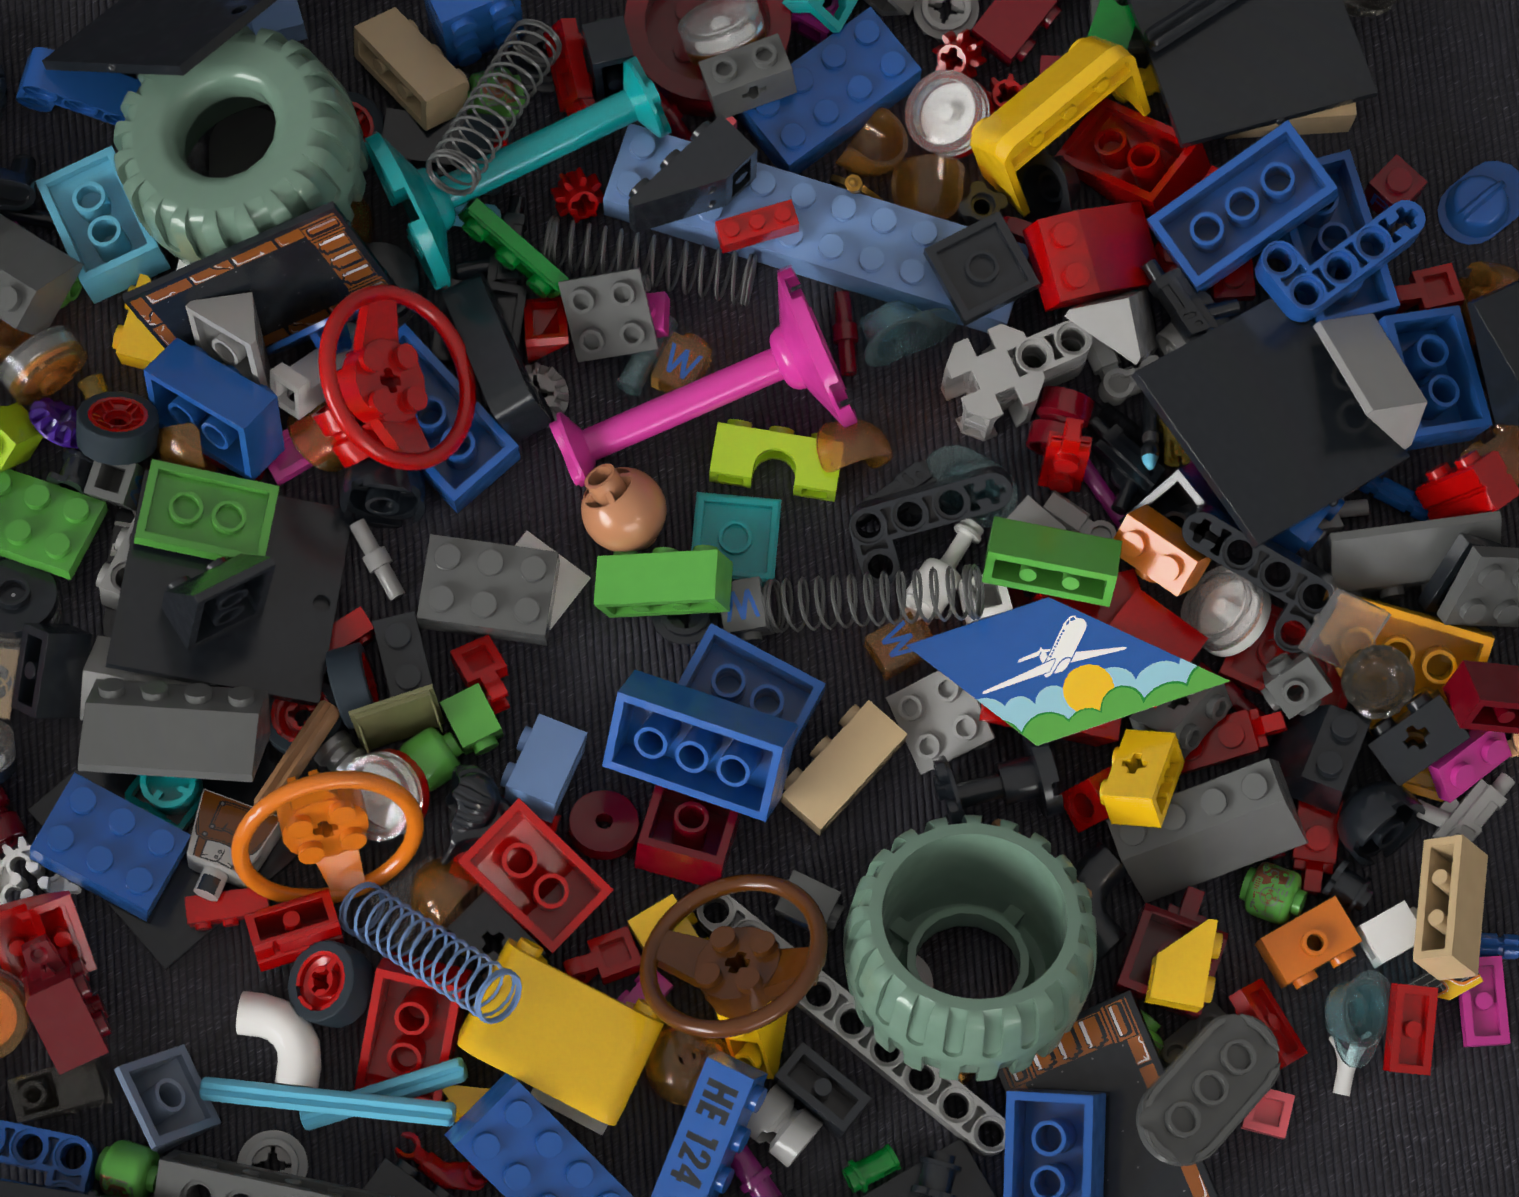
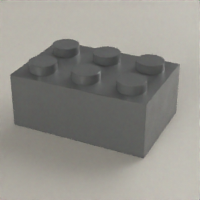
M430 534L417 612L420 628L479 637L489 634L493 639L547 646L560 567L558 552Z

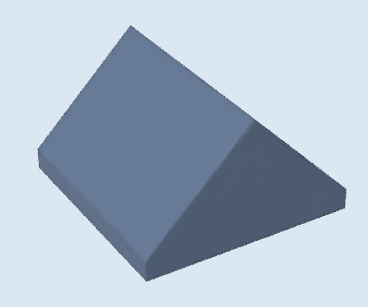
M184 1044L120 1065L114 1069L148 1144L154 1152L162 1154L222 1123L212 1101L200 1099L201 1078Z

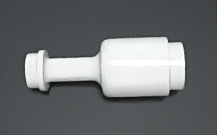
M969 518L956 523L954 530L957 535L941 559L928 558L919 569L923 585L921 609L927 619L931 617L933 612L929 589L930 569L934 567L937 570L939 581L938 609L940 614H942L949 603L945 581L947 567L950 565L954 571L956 592L961 579L960 574L956 571V567L971 543L979 544L981 541V536L984 532L983 528ZM933 575V587H934V595H935V582H934V575ZM916 577V581H917V593H918V597H919V592H918V578ZM911 581L906 589L905 612L914 619L917 608ZM919 615L917 620L918 622L925 625H930V623L923 621Z

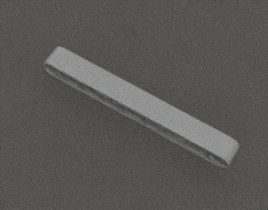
M730 895L719 897L697 908L696 918L698 925L709 936L715 929L721 926H729L732 929L735 927L752 926L771 932L780 949L794 948ZM714 902L721 903L727 908L729 915L721 923H711L704 917L703 911L706 906ZM821 970L817 985H822L829 991L830 1001L821 1007L813 1006L807 1001L805 995L796 1007L956 1137L961 1138L976 1153L991 1157L1005 1149V1118L958 1080L939 1078L938 1068L924 1064L923 1068L930 1072L933 1083L927 1090H917L909 1082V1073L914 1068L904 1063V1054L901 1050L898 1049V1058L889 1063L882 1062L876 1057L874 1046L878 1042L875 1040L874 1025L870 1027L864 1026V1029L855 1035L844 1032L840 1025V1018L849 1012L857 1013L854 996ZM952 1095L959 1096L966 1102L967 1113L964 1117L955 1119L945 1113L943 1103L947 1097ZM989 1123L998 1127L1001 1132V1142L999 1145L988 1147L982 1144L978 1137V1130L981 1125Z

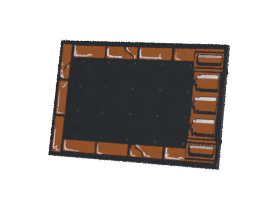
M331 201L122 294V297L137 319L145 325L165 349L176 338L191 346L196 345L185 307L190 301L252 292L265 347L267 348L290 335L328 318L334 308L345 297L358 289L379 284L397 285L352 227L351 222L346 219L334 201Z
M1132 990L1104 1002H1097L1095 1006L1081 1011L1071 1030L1064 1033L1059 1045L1046 1057H1041L1036 1053L1031 1066L1025 1070L1014 1074L1010 1073L1008 1067L998 1070V1075L1005 1092L1017 1088L1106 1093L1103 1197H1220L1204 1160L1190 1166L1166 1164L1155 1158L1146 1149L1139 1137L1136 1126L1138 1104L1143 1094L1162 1074L1165 1067Z

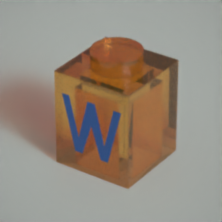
M673 332L651 374V387L663 393H668L704 377L712 362V349L707 348L708 343L692 333H685L683 336Z
M911 611L906 613L910 620L914 619ZM903 617L896 626L889 623L867 635L864 646L884 680L887 681L924 660L906 645L932 637L933 635L922 619L910 624Z

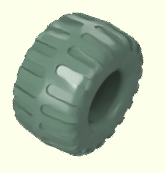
M245 26L184 76L139 74L138 79L141 86L137 92L128 91L121 104V111L125 121L116 122L113 142L118 150L114 155L117 175L139 222L160 245L186 265L251 238L331 201H334L346 219L352 222L355 215L351 208L352 201L361 202L366 187V180L362 173L368 168V152L363 140L364 134L353 103L343 85L300 42L293 39L288 41L280 32L261 28L257 35H255L248 26ZM268 105L273 110L276 119L273 141L264 156L248 170L229 177H206L189 168L186 160L198 140L216 123L231 114L255 106Z
M964 815L962 823L948 825L946 817L931 820L926 823L923 833L917 834L915 830L910 829L894 839L891 851L882 849L869 864L866 876H863L859 881L845 923L843 938L847 984L850 994L854 996L855 1010L863 1025L866 1027L874 1025L875 1040L889 1053L893 1052L896 1048L901 1050L904 1054V1063L908 1066L922 1071L924 1064L939 1069V1078L956 1081L958 1080L959 1072L976 1073V1081L996 1079L998 1070L1008 1067L1010 1073L1014 1074L1030 1067L1036 1053L1041 1057H1046L1059 1045L1064 1033L1069 1032L1075 1024L1092 987L1096 971V919L1092 915L1090 893L1083 882H1077V870L1064 854L1055 858L1051 854V843L1036 832L1031 838H1028L1018 833L1019 825L1014 822L1001 819L1000 826L981 823V815ZM956 926L980 928L998 936L1012 950L1018 964V978L1012 989L1001 997L972 999L940 992L923 983L917 971L916 956L922 944L937 932Z

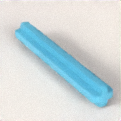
M457 1057L350 1092L415 1098L464 1082L468 1078V1071L464 1060ZM299 1111L302 1125L308 1131L353 1117Z

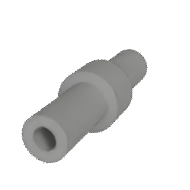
M360 519L351 524L349 527L365 554L362 560L370 574L375 572L390 601L404 595L405 591L390 566V563L393 561L385 546H379L365 519Z

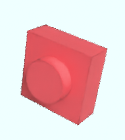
M1270 1089L1243 1119L1240 1128L1282 1140L1285 1139L1295 1095Z

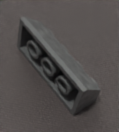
M0 214V319L15 329L43 339L84 264Z
M1500 511L1330 533L1316 553L1318 567L1328 572L1334 578L1338 591L1360 597L1379 595L1381 601L1400 599L1406 596V591L1421 590L1422 592L1460 533L1482 537L1501 544ZM1322 586L1323 595H1325L1326 588Z
M119 678L96 679L84 707L78 771L253 782L271 735L268 690L252 689L248 686H237L234 688L213 687L204 683L191 685L167 684L159 680L134 682L123 681Z
M1270 758L1173 794L1161 828L1111 824L1110 819L1106 820L1121 862L1145 903L1153 902L1185 890L1188 886L1193 887L1309 843L1279 761Z

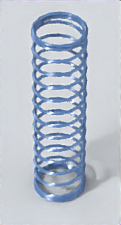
M361 883L351 889L343 899L338 919L340 927L353 937H357L362 943L367 944L374 951H378L383 957L389 958L395 965L401 966L406 972L412 973L417 979L423 980L429 987H433L439 994L445 995L450 1001L456 1002L462 1009H467L473 1016L478 1017L484 1023L495 1024L501 1022L517 1007L521 998L522 983L520 977L511 969L503 968L498 961H492L487 954L480 953L476 947L469 946L465 940L458 939L454 933L447 932L441 925H436L431 918H425L420 911H414L409 904H403L398 897H392L388 891L383 890L376 883ZM375 888L377 891L369 894L359 905L354 918V930L350 929L347 923V910L351 900L362 889ZM379 894V903L370 912L365 926L358 929L357 921L361 908L369 898ZM389 901V911L385 913V915L379 922L378 927L368 933V931L371 928H373L376 925V923L380 920L385 909V902ZM393 901H396L399 905L393 907ZM400 908V917L390 929L389 934L379 940L380 929L387 922L391 912ZM404 908H407L409 912L403 914ZM411 915L410 926L407 927L400 941L390 947L391 936L398 929L402 919ZM415 915H418L420 919L414 921ZM422 922L421 933L413 942L412 947L401 954L403 941L409 936L413 926ZM425 922H429L431 926L425 929ZM433 929L432 940L424 949L423 954L412 961L414 948L419 944L423 935ZM436 929H440L442 933L436 936ZM376 933V941H370L369 936ZM444 936L443 948H441L435 960L423 968L426 954L431 950L434 942ZM448 936H451L453 941L447 943ZM387 939V948H381L380 943ZM459 943L463 944L465 948L458 951ZM455 944L454 955L446 967L435 975L436 964L442 957L445 949ZM398 946V955H392L391 950ZM470 950L474 951L477 955L469 958ZM466 951L465 963L457 975L446 982L448 969L452 966L456 957ZM409 953V962H403L402 957ZM478 958L475 972L469 981L457 990L458 980L467 964ZM481 958H485L488 962L481 965ZM420 960V969L415 970L413 964ZM489 965L486 980L476 993L469 996L471 983L478 972ZM493 965H496L499 970L492 973ZM432 967L431 976L425 977L424 971ZM443 974L442 983L436 984L435 979ZM504 975H510L512 986L506 1000L492 1012L482 1014L481 1007L489 1003L497 995L502 986ZM500 977L495 992L485 1002L481 1003L487 988L494 980ZM454 982V991H448L446 986ZM466 988L465 998L459 999L457 993ZM515 988L513 999L505 1011L496 1017L485 1018L500 1011L509 1002ZM476 996L475 1005L470 1006L469 1000Z

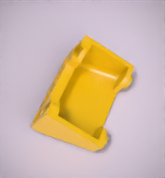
M520 937L518 942L508 938L496 961L503 968L511 969L521 979L522 991L517 1007L507 1018L495 1024L484 1023L469 1012L459 1030L458 1046L477 1059L602 1123L615 1126L627 1105L665 1023L651 1010L646 1000L638 998L636 1003L627 1001L624 1004L549 965L548 961L541 955L544 949L535 942ZM496 965L493 966L492 973L499 970ZM504 975L502 986L497 995L489 1003L481 1007L482 1014L492 1012L506 1000L512 986L510 975ZM500 977L494 980L487 988L481 1003L485 1002L495 992ZM515 988L509 1002L500 1011L485 1018H493L504 1012L513 999Z

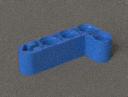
M43 47L32 49L15 97L19 104L40 112H50L54 105L112 125H116L118 121H125L121 111V104L128 91L137 92L141 86L139 79L121 73L46 70L42 60L55 50Z
M1410 200L1398 201L1312 265H1309L1298 250L1289 242L1283 240L1273 241L1263 249L1255 267V276L1260 285L1290 320L1307 322L1409 248L1416 241L1426 221L1425 213L1416 202ZM1396 222L1398 224H1402L1404 222L1409 224L1410 227L1406 225L1402 226L1391 237L1390 231L1392 230ZM1364 242L1372 243L1377 247L1379 255H1367L1361 249L1360 244ZM1271 258L1279 259L1284 262L1287 270L1284 272L1273 271L1269 267L1267 260ZM1338 267L1342 269L1346 279H1333L1327 272V268ZM1294 292H1307L1311 295L1313 304H1300L1294 297Z
M0 1120V1163L46 1172V1186L88 1192L93 1189L95 1167L99 1154L97 1148L91 1142L75 1135ZM38 1136L43 1143V1150L36 1159L27 1160L23 1155V1145L29 1138ZM74 1146H82L86 1151L84 1164L80 1168L70 1169L66 1164L67 1152Z

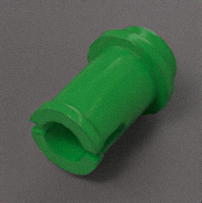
M886 1144L883 1148L857 1162H854L852 1159L847 1162L848 1166L842 1169V1174L853 1193L859 1190L864 1193L868 1191V1185L894 1171L900 1170L901 1166L892 1147Z

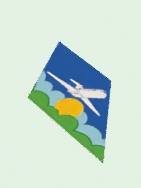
M1049 597L906 645L1036 746L1230 682L1223 677Z

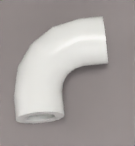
M243 991L237 1010V1035L260 1037L274 1045L278 1057L275 1084L318 1088L321 1073L320 1040L312 1023L297 1015L290 1001L266 993Z

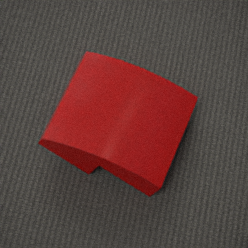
M1137 588L1109 624L1190 663L1209 639L1140 588Z
M69 891L31 896L0 905V966L10 993L24 989L21 974L26 962L21 945L44 934L47 935L57 950L66 946L72 959L80 956L88 972L97 969Z

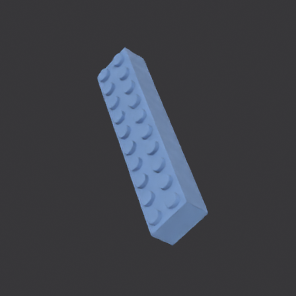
M635 124L628 125L603 197L604 215L629 222L628 200L630 199L629 193L633 187L643 178L647 177L651 180L661 170L660 164L668 154L675 149L681 152L691 141L671 135L659 138L645 127ZM757 162L756 178L726 206L651 228V230L700 245L704 243L705 246L717 250L720 244L715 231V221L792 199L799 221V232L738 249L739 257L748 259L750 253H753V255L757 254L758 263L778 269L791 264L797 275L963 325L923 254L925 248L967 227L958 223L860 193L853 194L847 189ZM1017 242L1028 260L1029 253L1026 244ZM1015 301L966 325V327L988 333L987 329L996 325L1004 324L1007 326Z

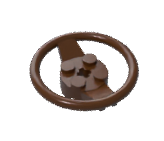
M739 874L717 879L700 886L682 897L665 912L645 943L640 960L639 975L642 992L647 1004L658 1018L668 1026L679 1032L703 1038L739 1036L773 1023L794 1008L812 986L817 985L819 974L826 962L828 947L827 926L823 913L815 900L804 889L776 876ZM760 891L783 897L801 911L809 927L810 946L780 949L771 932L752 926L735 927L733 929L729 926H721L711 933L710 940L673 930L690 913L714 899L732 893ZM659 967L683 981L700 988L714 1010L719 1015L730 1019L704 1020L678 1011L666 1000L661 992L657 968Z

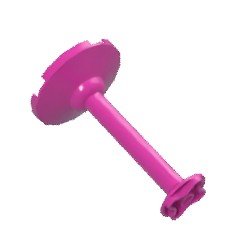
M791 264L777 270L780 325L770 335L769 349L585 429H581L561 411L556 413L557 420L549 423L564 457L569 474L576 486H585V478L596 468L597 460L782 380H785L793 389L801 390L807 388L844 428L858 422L855 410L851 408L850 404L844 407L841 406L840 402L848 399L845 391L846 387L811 306L809 307L801 288L793 292L791 290L792 287L800 284Z

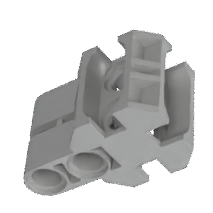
M1068 320L1029 337H1026L1023 331L1004 324L996 325L987 329L991 338V344L979 356H976L968 338L954 343L945 367L941 391L946 401L966 393V396L961 397L963 405L962 416L955 419L961 433L981 441L996 437L998 434L994 428V422L1004 415L1003 411L1008 409L1016 428L1030 422L1043 387L1060 385L1074 379L1081 373L1092 346L1093 336Z

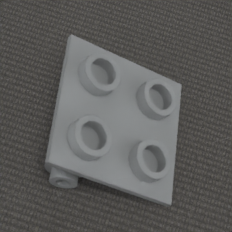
M936 671L886 697L898 726L908 734L906 743L921 775L934 769L933 761L938 760L939 756L944 755L949 762L973 749L977 751L991 744L990 741L996 738L990 724L979 721L980 702L940 671Z

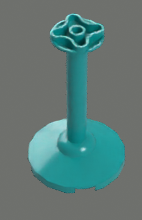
M634 56L623 61L622 91L500 148L499 151L495 152L493 161L488 163L487 171L481 174V180L473 193L466 196H455L438 188L430 180L426 168L416 169L379 132L375 131L373 135L365 138V145L391 206L402 203L411 221L407 224V239L433 287L438 290L444 286H452L447 230L455 222L456 207L636 121L640 122L659 138L672 133V130L663 111L657 88L653 81L645 74L637 57ZM492 153L485 155L486 158L489 159ZM476 163L480 170L485 166V164ZM459 169L448 173L459 181L472 182L471 175ZM433 171L437 178L449 187L458 190H465L471 187L453 182L445 175L439 177Z

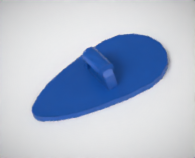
M359 309L353 313L344 325L338 340L336 355L349 351L352 348V340L347 323L358 317ZM328 318L265 349L267 354L280 353L310 340L319 349L321 335Z

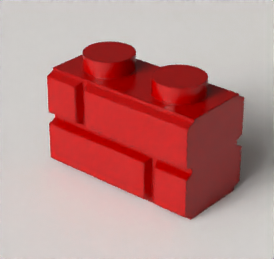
M1477 449L1454 461L1455 467L1451 468L1448 462H1444L1427 471L1425 475L1428 480L1418 486L1415 491L1423 508L1428 509L1427 515L1430 520L1494 512L1519 496V488L1512 475L1506 473L1507 466L1499 452L1493 450L1480 456Z
M329 889L243 914L260 972L295 962L302 952L307 950L310 945L319 941H336L345 944Z

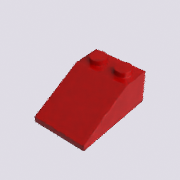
M1104 98L1092 108L1055 155L1063 156L1076 169L1081 181L1113 204L1141 201L1146 220L1189 190L1195 182L1199 183L1202 181L1211 167L1202 143L1180 148L1173 127L1148 116L1144 117L1141 113L1107 98Z
M1141 201L1058 214L1038 219L1022 230L1034 273L1040 282L1039 292L1045 312L1149 287L1151 284L1141 268L1150 260L1156 259L1158 262Z
M519 798L457 861L480 887L549 956L613 891L583 859Z
M391 951L392 955H398V953ZM409 955L402 957L403 962H409ZM383 957L375 971L354 1090L453 1059L465 1009H462L456 1002L450 1001L445 995L439 994L433 987H429L423 980L417 979L412 973L406 972L401 966L395 965L389 958ZM424 959L423 968L430 965L433 961ZM420 960L413 964L415 970L420 969ZM437 962L435 975L441 972L447 964ZM451 966L446 975V982L453 979L461 967ZM432 967L424 971L425 977L431 976ZM464 970L458 980L457 990L469 981L473 970ZM443 974L435 979L436 984L442 983ZM454 982L446 986L448 991H454ZM466 988L457 993L459 999L465 998ZM440 1089L415 1097V1099L443 1101L444 1093Z

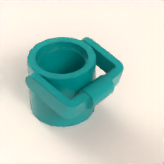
M138 775L126 790L125 800L186 831L196 818L203 792L202 779ZM140 788L142 790L144 797L152 805H150L147 802H142L136 797H134ZM187 812L178 825L169 820L168 816L165 815H181Z

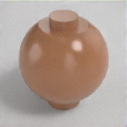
M602 464L594 468L585 478L584 484L587 489L581 503V516L587 533L597 544L613 552L638 551L650 547L663 529L667 514L665 496L658 483L645 472L635 468H614L612 464Z

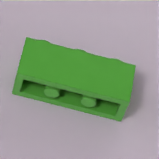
M994 516L982 582L1110 607L1118 577L1122 541Z
M697 545L693 547V551H678L674 548L658 547L653 549V553L639 554L636 551L613 552V555L597 556L594 606L609 618L730 612L733 562L720 552L717 547L711 545Z

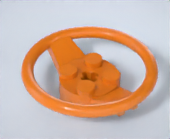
M315 769L308 772L309 776L297 780L295 776L287 778V784L275 789L259 800L245 814L232 840L231 857L235 871L244 884L257 894L272 901L282 903L329 889L334 904L342 902L349 891L361 883L372 882L382 886L398 875L412 860L421 844L424 832V818L414 796L405 787L387 777L363 771L319 773ZM362 790L379 793L395 802L403 811L407 825L404 839L397 851L384 864L366 875L363 873L359 849L367 843L366 832L369 828L368 814ZM277 810L283 843L291 852L298 855L300 862L303 864L316 863L328 887L305 889L280 885L266 879L253 867L249 857L250 842L256 829L269 815ZM375 888L362 889L355 894L353 899L375 890Z

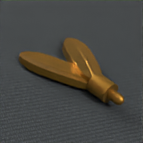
M832 174L829 179L839 187L847 189L850 193H860L883 200L864 186L858 175H849L845 179Z

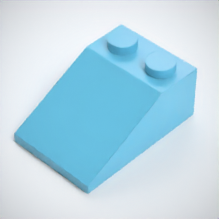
M112 145L35 181L67 254L84 264L78 278L94 304L128 289L131 285H136L139 274L148 275L149 278H152L171 269L161 245L149 235L139 222L123 190V185L115 169L114 155L116 152Z

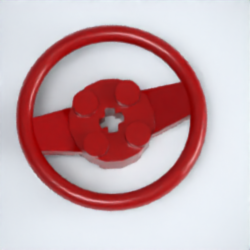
M372 285L358 289L345 297L328 317L321 335L318 357L321 387L334 420L342 432L359 450L388 467L399 470H422L447 460L458 450L467 437L476 406L474 370L466 353L465 344L458 331L447 316L432 302L420 294L400 286ZM397 304L412 309L433 326L446 344L457 372L459 405L456 419L448 435L442 442L431 449L415 416L418 411L425 409L428 404L424 376L418 363L416 349L408 343L399 344ZM359 309L353 342L354 350L349 351L345 355L347 357L344 360L342 369L336 371V350L340 334L348 319ZM352 413L357 417L358 420L364 423L362 426H360L359 423L355 420ZM363 428L374 430L384 445L373 439Z

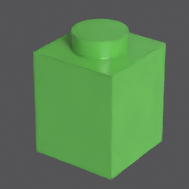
M479 683L440 702L441 708L465 755L474 751L475 755L479 756L499 745L497 739L504 736L503 731Z

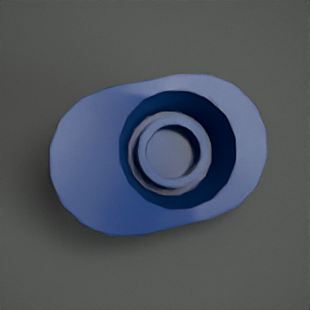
M1488 161L1474 167L1452 184L1442 195L1437 209L1439 224L1445 234L1454 241L1466 245L1482 244L1493 238L1518 218L1519 171L1512 165L1501 161Z

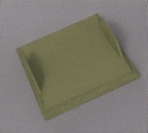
M432 684L348 711L360 744L367 751L368 756H371L370 750L415 736L428 727H440L441 732H443L441 725L445 724Z

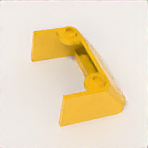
M1097 36L1080 38L1071 45L1066 54L991 116L985 117L975 124L971 132L970 146L982 176L998 192L1003 193L1007 197V201L1023 217L1029 214L1030 210L1016 171L1116 89L1144 117L1151 112L1135 57L1122 45Z

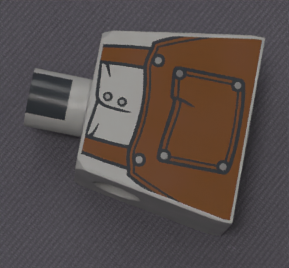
M204 789L201 794L187 850V860L190 869L201 873L194 892L206 900L218 901L226 883L239 888L248 887L235 871L231 857V846L239 823L253 806ZM277 815L268 816L256 829L251 839L249 857L257 871H259L281 838Z

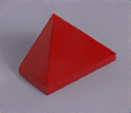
M562 297L526 299L524 308L525 341L528 363H531L569 344L568 324Z

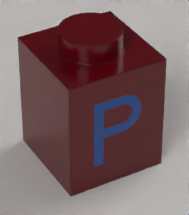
M1396 154L1368 183L1364 194L1368 206L1379 215L1398 201L1410 200L1415 202L1420 197L1428 181Z

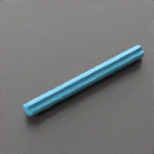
M204 1077L201 1080L199 1091L200 1099L203 1101L446 1127L453 1126L456 1119V1104L453 1102L216 1077Z

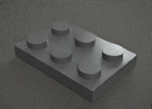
M1473 546L1436 613L1444 625L1519 627V548Z

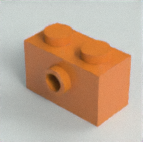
M1147 504L1128 513L1113 538L1122 541L1120 558L1132 565L1139 577L1151 583H1158L1177 597L1196 587L1212 560L1191 548L1185 542L1181 527Z
M1334 896L1260 938L1255 943V946L1280 988L1282 989L1292 983L1295 989L1298 990L1319 977L1315 970L1322 965L1330 962L1334 969L1355 957L1356 954L1352 948L1361 943L1362 939L1337 897Z

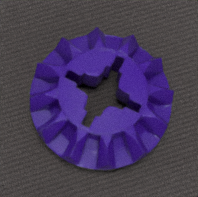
M43 397L40 401H34L29 409L28 416L36 430L54 444L66 448H78L76 439L77 411L74 410V406H67L61 400L54 402L46 397Z

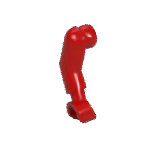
M403 1132L401 1136L413 1141L415 1146L413 1153L407 1154L397 1147L394 1148L398 1158L405 1161L412 1159L419 1165L418 1169L443 1189L475 1191L480 1190L487 1183V1179L470 1162H444L432 1151L430 1153L425 1151L421 1147L418 1136L412 1132Z

